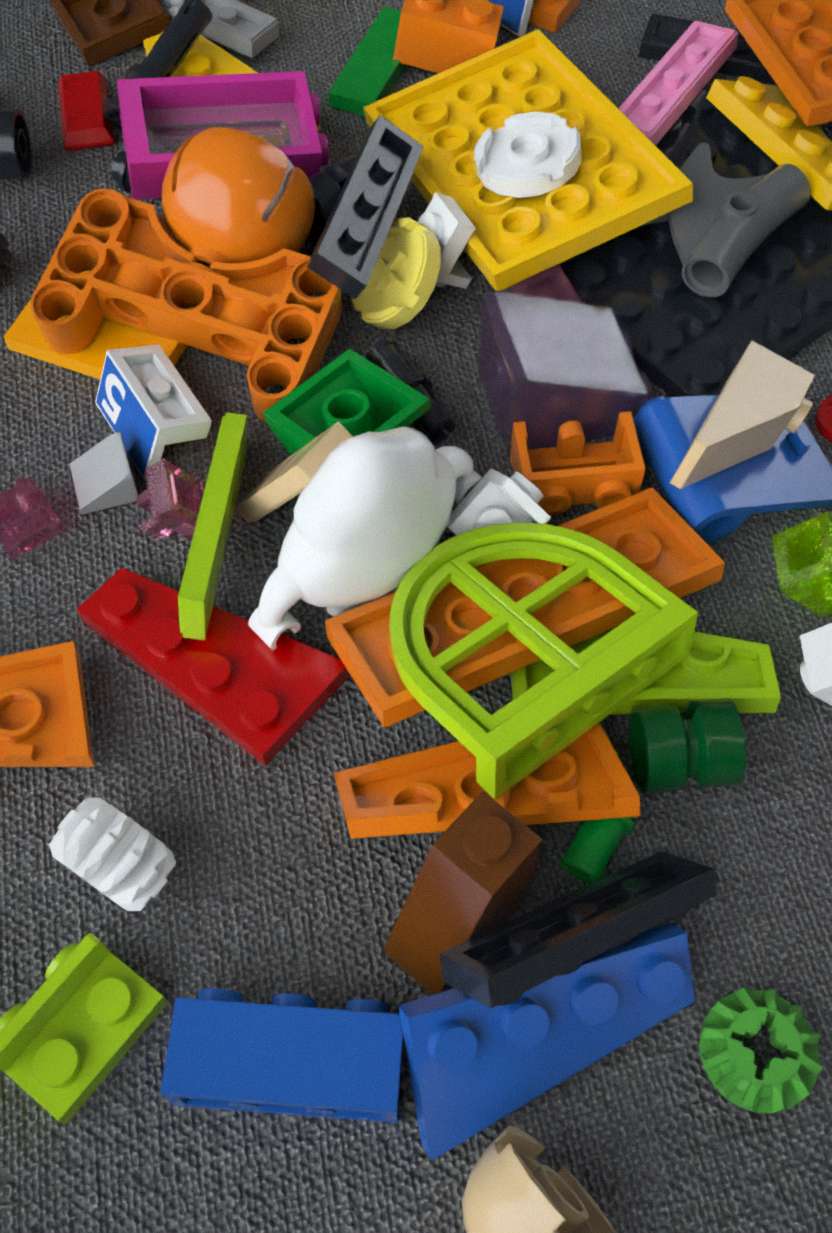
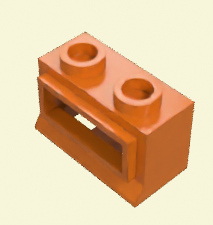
M631 411L619 412L612 442L585 444L582 424L579 421L573 420L567 421L559 427L556 447L527 449L528 434L525 421L513 422L510 462L514 473L517 471L543 493L544 497L538 502V505L549 516L561 514L567 511L571 505L596 503L597 507L602 508L640 492L645 465Z

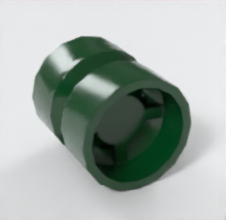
M731 698L689 701L683 713L678 710L674 703L632 707L629 718L630 756L636 783L642 793L682 790L688 778L696 780L701 788L734 786L742 782L746 768L745 738L741 717Z

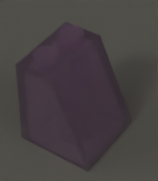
M499 291L482 293L477 372L508 458H510L513 422L525 421L528 434L527 449L556 447L559 427L563 423L573 420L579 421L582 424L585 442L614 436L619 412L631 411L634 419L640 409L651 399L649 379L644 371L638 372L632 358L630 336L625 329H619L611 308Z

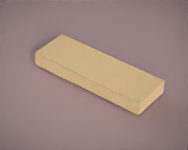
M339 421L273 468L235 507V510L248 523H255L299 495L314 477L330 452L340 442L353 436Z

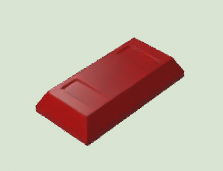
M99 71L61 75L58 81V92L65 151L113 145L112 123L102 111L103 104L109 99L106 76Z

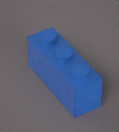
M220 988L200 989L198 999L176 997L160 1094L173 1106L398 1123L404 1036L400 1014L390 1013V1004L370 999H353L346 1002V1010L316 1008V999L299 994L273 995L271 1004L242 1002L243 995L241 993Z

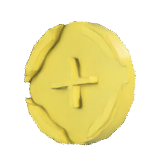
M410 217L394 219L367 286L356 299L351 297L354 309L362 314L360 318L379 329L395 330L409 323L424 308L435 288L441 267L440 245L435 233Z

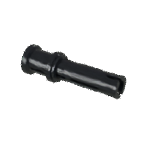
M184 0L177 14L158 38L147 57L144 58L141 64L129 67L124 75L125 79L171 77L191 50L199 35L213 19L212 13L206 4L201 0H195V3L194 0ZM117 93L114 99L110 98L105 101L102 111L106 118L122 131Z

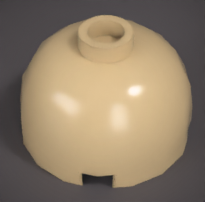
M508 1126L486 1148L471 1169L462 1199L463 1223L466 1233L616 1232L598 1204L565 1166L556 1173L549 1166L541 1165L535 1160L545 1147L518 1127Z

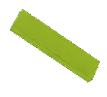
M226 412V415L222 417L178 595L180 633H183V638L206 640L247 457V415Z

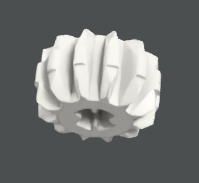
M87 797L75 810L72 809L57 827L59 830L49 844L52 856L126 911H141L152 897L156 898L168 882L166 878L176 865L173 852L164 843L112 804L110 805L103 799L96 797Z

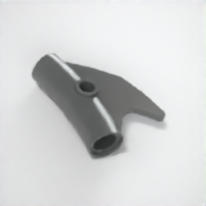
M707 143L698 144L680 168V171L693 183V201L667 213L671 236L683 265L682 278L685 284L693 292L701 296L718 297L724 294L736 274L758 246L782 223L807 205L810 200L811 191L804 173L792 164H781L765 175L738 179L726 178L717 174L713 169L710 145Z

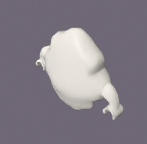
M399 427L381 432H366L340 442L330 452L314 477L299 495L293 509L294 520L284 538L278 557V567L265 583L259 606L249 619V627L274 651L277 648L276 641L285 630L289 628L293 633H297L301 629L300 623L288 612L300 599L308 604L326 607L328 614L337 616L396 592L400 582L410 568L438 545L440 537L450 520L454 501L459 505L470 487L474 488L483 478L474 470L473 460L469 454L456 446H442L434 450V446L425 434L410 427Z

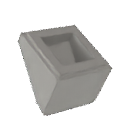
M121 431L109 435L69 464L81 515L140 500L130 458Z

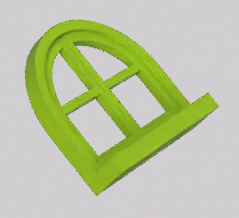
M504 523L480 527L456 535L435 546L426 556L415 563L405 574L396 590L390 610L389 626L392 656L402 682L418 703L476 757V782L490 796L497 799L687 658L691 651L698 612L622 554L591 536L548 524ZM506 559H537L569 567L518 602L512 600L475 569V567ZM589 577L635 612V614L577 654L531 614L584 578ZM451 582L488 613L492 619L433 658L424 636L425 619L435 597ZM509 631L554 671L491 715L445 672L504 632Z

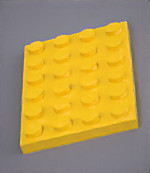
M539 29L363 107L369 127L381 115L424 146L410 180L428 203L432 200L435 192L453 197L475 226V230L464 250L496 292L517 284L693 201V183ZM536 111L553 113L565 118L568 127L573 129L575 126L580 132L582 163L576 174L560 188L538 196L516 198L499 195L484 187L477 176L474 160L475 145L482 134L492 126L493 132L505 127L504 119L510 118V116Z

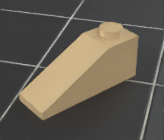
M751 340L722 388L671 479L670 484L679 489L687 487L770 450L784 429L794 434L812 407L813 402L805 398V394L815 375Z

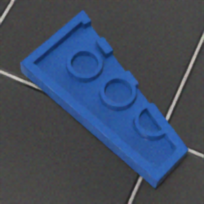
M673 923L649 929L637 935L632 943L622 947L611 948L583 962L577 971L567 975L555 976L523 992L519 1000L508 1005L496 1006L492 1009L455 988L400 1004L399 1012L421 1145L431 1161L695 1002L687 933Z

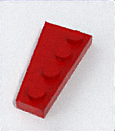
M122 567L76 609L82 622L265 766L350 676L341 659L282 634L276 641L277 648L272 651L249 627L248 620L215 606L212 608L206 640L183 638V633H180L179 591Z

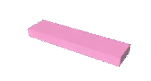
M694 21L618 109L656 146L737 48L739 32L721 26Z

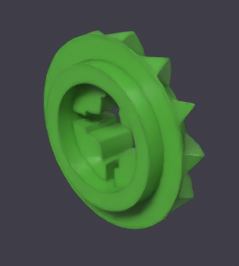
M743 987L719 1000L709 1011L703 1022L699 1048L702 1064L708 1078L726 1099L748 1111L777 1113L794 1107L810 1095L816 1078L823 1068V1065L820 1063L818 1048L820 1034L812 1030L803 1015V1007L791 1004L779 997L775 989L760 991L747 990ZM768 1022L767 1031L770 1032V1045L780 1049L781 1054L786 1055V1057L769 1060L763 1070L759 1072L757 1079L755 1078L757 1065L754 1064V1051L744 1047L743 1042L738 1040L741 1037L753 1038L759 1032L761 1026Z

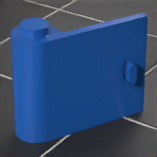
M719 395L655 397L645 402L633 419L639 445L671 507L707 544L720 541L734 533L750 514L832 506V467L804 420L794 434L784 429L770 450L679 489L670 484V481Z

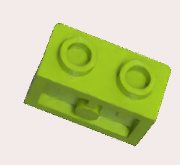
M88 933L79 944L72 943L62 949L46 970L45 978L47 980L26 1003H17L0 1018V1070L7 1074L48 1113L65 1126L168 1004L163 995L112 954L104 943L92 933Z

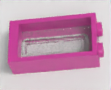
M305 71L117 79L120 118L133 199L162 198L163 179L175 152L191 136L211 127L237 129L267 140L283 151L293 166L302 169L307 177L319 172L321 166H328L329 148L327 136L325 133L318 134L317 126L320 123L319 99L317 93H309Z

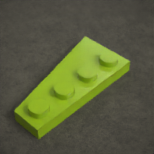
M614 628L575 644L570 648L579 654ZM694 631L690 655L610 715L630 714L633 706L674 703L678 710L683 713L689 701L731 698L739 713H776L781 700V694L770 646L768 644ZM539 660L512 672V700L544 679L554 670L543 660Z

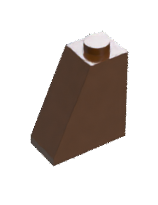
M482 791L431 846L383 948V953L429 995L446 991L450 985L443 981L439 953L496 928L507 921L529 895L542 839L487 793Z

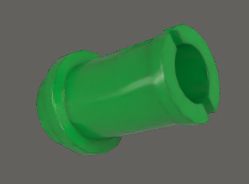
M632 817L583 821L564 857L562 856L559 865L570 875L588 884L602 879V874L622 835L631 834L635 827L634 822L631 820Z

